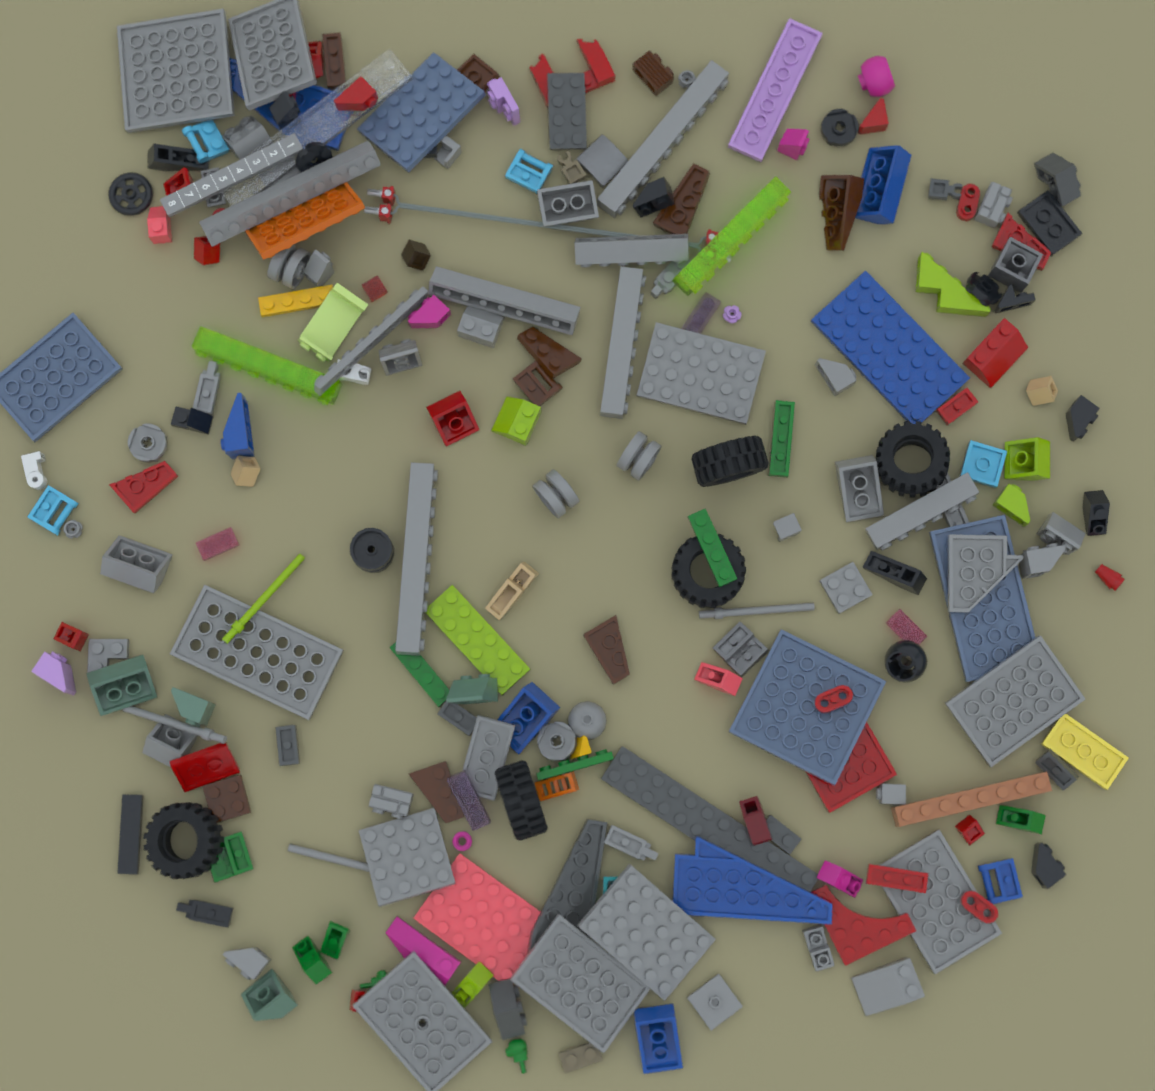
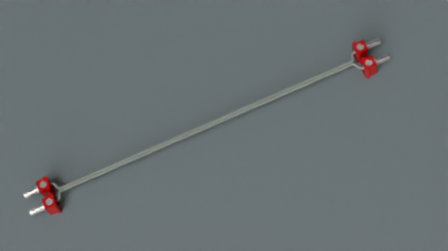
M393 186L383 187V190L368 189L367 195L381 197L383 203L387 205L380 204V208L367 206L364 208V213L379 215L380 221L387 222L388 224L391 223L392 215L397 212L398 208L543 227V222L400 203ZM396 198L398 206H396L395 210L393 211L391 206L394 205ZM561 224L544 227L610 237L642 236ZM709 229L707 235L702 237L699 243L689 242V247L699 250V255L703 257V267H706V265L714 266L715 261L730 262L731 256L716 254V250L709 248L716 249L717 243L732 245L733 238L718 236L719 232ZM706 239L704 254H702L699 245H701L703 240Z

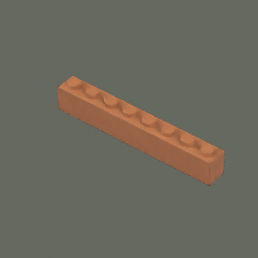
M1041 772L892 807L891 810L895 826L901 827L1052 791L1048 773Z

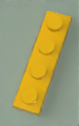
M333 285L258 297L261 316L267 317L319 308L333 288Z

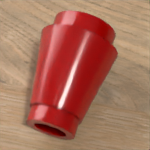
M1103 564L1095 571L1105 585L1114 591L1125 580L1122 574Z

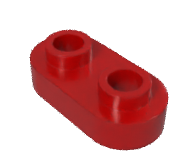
M966 184L960 192L961 199L958 201L956 213L962 221H970L976 214L980 190L975 184ZM968 190L973 191L974 194L970 195ZM964 208H969L970 212H966Z
M840 685L823 692L816 697L815 708L820 713H829L848 705L853 697L852 690L846 685ZM844 693L846 698L840 699L839 694ZM827 701L828 706L823 707L821 702Z
M966 891L962 894L960 899L962 907L980 921L992 923L997 919L998 910L987 899L975 891ZM969 897L973 898V903L971 905H969L967 902V899ZM985 909H988L990 912L987 917L983 913Z

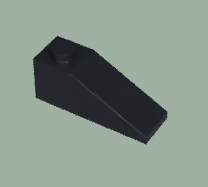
M154 143L148 150V169L180 171L182 168H187L188 171H203L209 169V161L199 163L194 149Z
M873 551L870 552L863 565L865 570L916 595L920 594L927 580L921 570Z

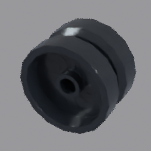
M365 528L357 532L352 538L350 555L355 564L363 571L380 573L392 563L394 546L388 535L382 530ZM373 547H375V551L373 553L368 552L371 551Z

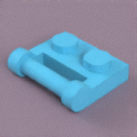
M207 120L182 129L183 135L188 138L196 152V158L199 163H204L229 153V148L213 120ZM198 133L208 152L202 150L194 134Z
M520 149L506 172L505 178L537 194V190L542 188L554 165L546 164L526 154L525 150ZM524 160L529 164L543 170V172L540 173L520 162Z
M48 485L29 513L28 518L58 536L60 533L59 529L73 508H76L79 503ZM63 501L66 502V506L53 526L50 525L49 522Z

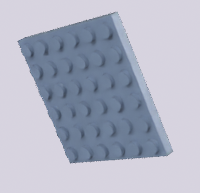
M781 629L729 733L835 786L886 681ZM840 685H846L852 690L853 697L848 705L829 713H820L815 708V699L823 692ZM840 693L839 698L845 699L846 695L844 693ZM822 701L821 705L827 707L828 703L827 701Z

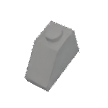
M822 358L818 359L815 363L816 368L834 396L850 388L856 382L855 372L852 368L849 369L846 364Z

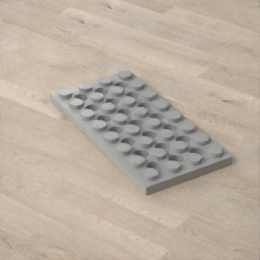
M204 585L170 655L310 721L344 650L260 610L249 620L253 623V629L250 632H245L243 629L228 644L224 641H219L217 638L220 631L228 633L231 629L232 624L226 622L227 615L230 613L235 614L238 621L251 606ZM217 605L219 608L218 614L211 616L209 608ZM205 622L209 623L210 630L207 633H202L200 626ZM263 630L270 631L271 636L268 640L261 639L260 634ZM286 638L288 645L285 648H279V639ZM200 640L201 648L196 651L193 650L191 647L192 642ZM236 640H244L245 645L242 649L235 648ZM298 646H304L305 654L303 656H296L295 649ZM255 647L262 649L260 657L255 658L252 656V650ZM212 648H217L219 651L218 656L211 659L209 651ZM316 654H321L323 657V661L319 665H315L312 662V658ZM273 655L279 657V663L276 666H271L269 663V659ZM230 656H234L236 659V663L232 667L226 665V659ZM290 663H294L297 666V670L293 674H288L286 671ZM252 665V674L245 675L243 672L244 666ZM309 671L313 672L314 679L311 682H305L304 674ZM263 673L270 674L271 679L268 683L261 682L260 677ZM281 681L288 683V688L284 692L278 690V684ZM298 689H303L306 693L302 700H297L295 697V692Z

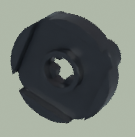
M845 109L830 111L824 117L821 124L822 136L830 146L841 147L854 141L859 129L857 118ZM837 124H840V126L844 127L845 129H842V131L840 132L835 128L837 127Z
M321 142L308 143L304 146L305 149L302 153H298L296 167L300 172H304L333 158L332 152ZM317 157L318 160L315 163H311Z
M973 272L967 279L966 291L974 294L980 303L986 307L990 304H996L1002 297V292L1000 294L998 292L1000 288L998 284L985 274L981 277L977 275L979 272Z

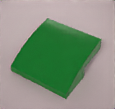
M242 831L224 837V842H221L220 847H223L222 854H217L219 860L216 864H212V869H210L214 883L253 870Z

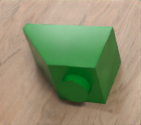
M1000 805L996 824L1042 835L1046 815L1031 810Z

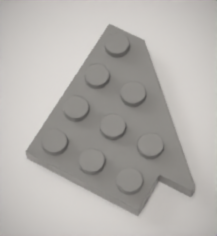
M948 535V612L968 613L1024 558V555H1007V536Z

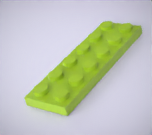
M453 585L428 606V610L425 613L481 674H490V677L497 678L498 692L502 696L530 671V668Z

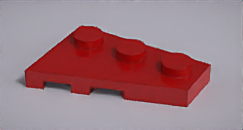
M1007 213L991 247L1001 251L1009 237H1012L1043 254L1037 266V269L1042 271L1051 252L1040 241L1026 232L1025 228L1021 224L1019 225Z
M163 461L133 476L130 475L121 481L113 482L109 486L131 511L136 513L174 481L178 475L166 461Z

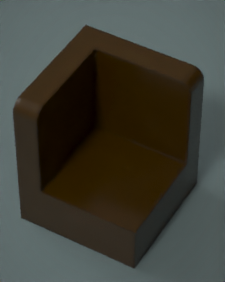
M409 239L401 256L408 267L424 271L431 254L425 244Z

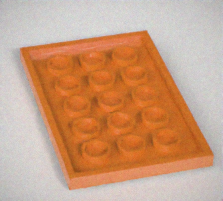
M345 182L244 232L264 260L273 257L284 249L291 248L300 241L307 240L311 235L322 232L333 224L342 222L343 219L351 215L358 214L365 206L350 185Z

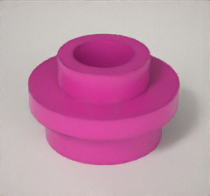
M464 831L456 833L452 841L453 846L458 851L468 850L472 845L470 834ZM460 838L466 839L465 845L459 844Z

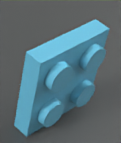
M970 440L960 476L968 472L973 482L997 488L1007 451Z

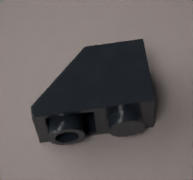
M287 91L283 92L269 108L280 131L299 122L298 114L301 113L294 96H289Z
M665 177L647 183L634 202L633 208L640 218L674 205L672 188Z
M1082 395L1074 401L1066 412L1069 436L1073 442L1077 438L1082 439L1088 431L1086 429L1089 423L1092 425L1099 416L1096 413L1100 408Z
M1103 490L1084 492L1082 508L1087 536L1103 535L1107 532L1110 502Z
M1037 842L1034 845L1031 873L1043 889H1049L1066 876V873L1063 871L1065 867L1058 859H1054L1051 855L1053 851L1046 843Z

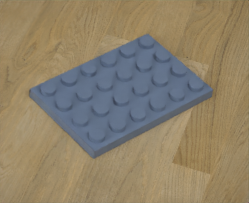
M433 52L357 130L409 173L486 94L476 84Z
M72 313L0 373V403L27 435L36 442L123 368L80 319Z

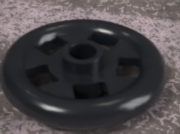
M129 172L121 174L110 185L108 192L109 201L112 207L123 215L132 216L140 214L152 202L153 189L151 183L147 178L138 173ZM133 180L134 184L126 185V181ZM143 185L145 192L140 193L138 187ZM118 188H122L121 195H116ZM129 191H133L132 195H127ZM141 198L143 202L136 206L134 202ZM122 200L129 203L127 207L120 205Z

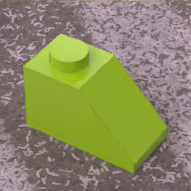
M1008 484L995 500L993 506L1025 527L1030 522L1026 496L1021 492L1022 489L1020 487Z

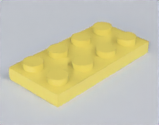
M1067 714L1055 722L1041 743L1048 750L1051 748L1062 760L1105 790L1109 789L1129 757Z

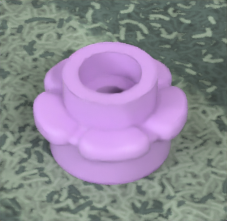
M735 305L727 306L724 309L723 318L729 323H736L741 318V312Z

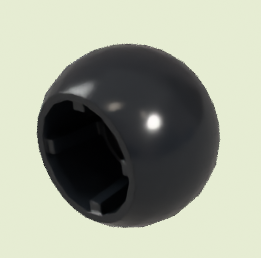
M901 640L894 643L887 650L884 660L885 668L893 679L899 682H913L924 674L927 667V656L919 644L909 640Z

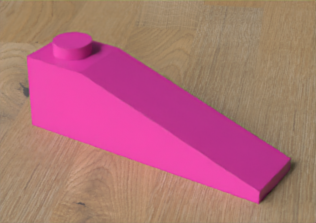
M396 916L386 931L387 936L404 959L412 951H415L444 986L462 962L398 916Z

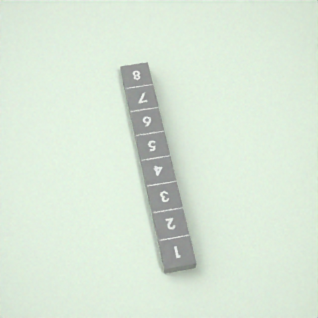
M293 133L161 198L160 201L168 217H171L303 151V148L296 134Z

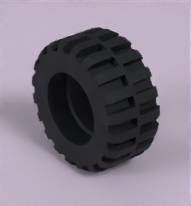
M906 421L903 426H900V424L894 425L892 431L888 429L885 432V437H881L876 450L878 474L881 477V482L883 485H888V489L891 492L898 491L900 496L904 497V494H910L909 498H915L916 494H920L922 497L927 495V491L933 492L936 490L937 485L943 483L949 469L950 449L947 447L945 437L941 438V432L938 429L933 431L932 425L928 423L926 426L921 425V421H916L915 424H910V421ZM905 446H919L929 453L931 457L930 466L920 473H906L895 464L894 457L896 452Z
M747 436L719 443L695 452L691 458L697 482L701 487L715 486L745 478L766 470L769 465L763 441L759 436Z
M718 534V537L736 574L737 580L722 587L717 586L714 588H704L695 583L691 576V564L697 556L703 554L696 536L690 537L679 547L672 563L671 576L675 589L679 591L683 599L685 598L689 601L688 603L699 605L700 608H716V606L726 604L736 596L745 580V558L741 555L740 548L736 547L733 544L734 541L730 538L727 540L721 534Z
M521 760L497 768L494 774L515 839L521 841L545 833L548 830L547 823L527 762Z
M174 803L161 808L160 812L152 816L154 821L148 822L146 828L149 830L148 833H144L143 839H146V845H143L144 851H148L149 855L146 856L148 862L152 861L154 863L152 867L156 871L161 870V875L165 877L170 876L171 879H187L203 875V872H208L212 869L211 865L218 862L219 857H217V854H222L223 847H220L221 842H224V836L220 834L223 828L222 825L217 824L219 820L217 816L211 815L212 811L209 808H202V805L198 803ZM180 822L189 823L197 835V847L189 859L178 857L171 846L172 831Z

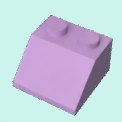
M53 651L51 654L44 652L31 672L64 693L71 695L76 693L72 667L66 663L68 659Z

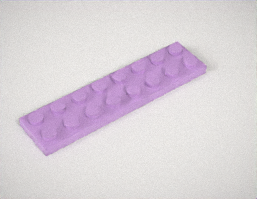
M789 18L735 129L728 148L762 162L823 33Z

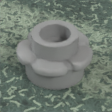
M689 70L683 71L678 76L679 85L683 88H689L696 79L694 73Z
M70 520L64 525L63 531L68 538L73 539L74 537L78 538L82 534L81 530L83 527L80 522Z

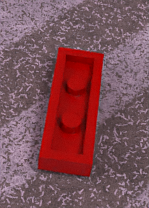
M868 864L866 884L926 893L928 873Z

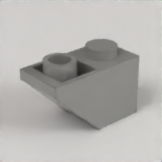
M315 249L303 272L308 280L317 287H321L335 272L330 261L331 258L323 251L320 253Z
M257 947L229 950L223 954L226 957L225 961L230 966H237L241 969V975L248 980L257 979L272 960Z

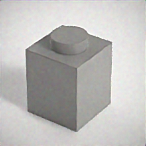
M880 784L879 788H876V800H879V804L906 805V785Z

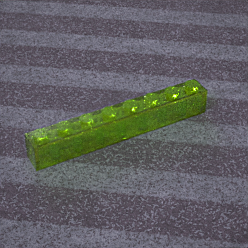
M775 176L672 281L687 296L692 292L696 294L703 287L701 283L704 280L708 282L715 275L713 271L717 267L721 269L728 262L726 258L729 255L733 257L740 250L738 245L741 242L746 244L753 237L750 233L753 230L758 232L765 225L762 221L766 217L770 220L777 212L775 208L778 205L782 207L789 200L787 196L791 191Z
M200 326L191 346L195 354L200 357H211L214 362L221 365L224 363L229 364L230 368L239 372L241 369L248 372V375L254 378L263 377L266 382L272 385L276 383L281 384L285 390L291 392L293 390L299 391L303 397L310 399L312 396L324 405H328V403L334 405L342 387V383L338 379L319 396L314 391V382L320 375L324 376V373Z

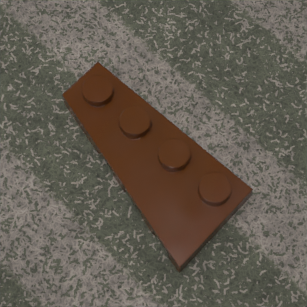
M693 163L673 192L674 205L659 212L653 221L655 227L669 234H688L710 176L709 170Z

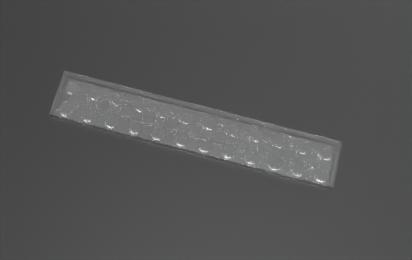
M388 49L247 156L293 133L296 134L303 150L305 149L304 146L311 142H321L326 145L410 82L413 76L395 54ZM360 76L376 90L378 95L376 104L365 111H338L335 107L334 100ZM297 155L220 193L231 206L266 190L296 167Z

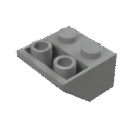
M252 115L244 117L238 125L227 129L225 134L222 135L226 144L239 160L274 143L264 127Z
M1052 512L1036 534L1040 536V540L1047 544L1058 543L1059 546L1065 545L1066 549L1062 554L1070 555L1080 548L1086 533Z
M1058 543L1046 545L1047 547L1039 549V546L1027 548L1028 550H1024L1023 554H1021L1024 555V558L1019 562L1022 579L1039 577L1049 572L1065 551V545L1059 546Z

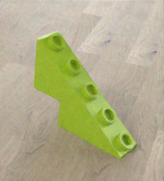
M921 252L918 257L915 292L938 294L936 312L987 317L990 313L989 306L982 305L974 294L967 292L962 286L961 281L950 276L945 267L935 263L930 254Z

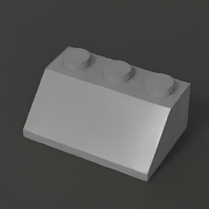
M593 180L537 190L543 227L599 218Z
M119 535L102 556L100 574L155 593L164 579L172 559V554Z

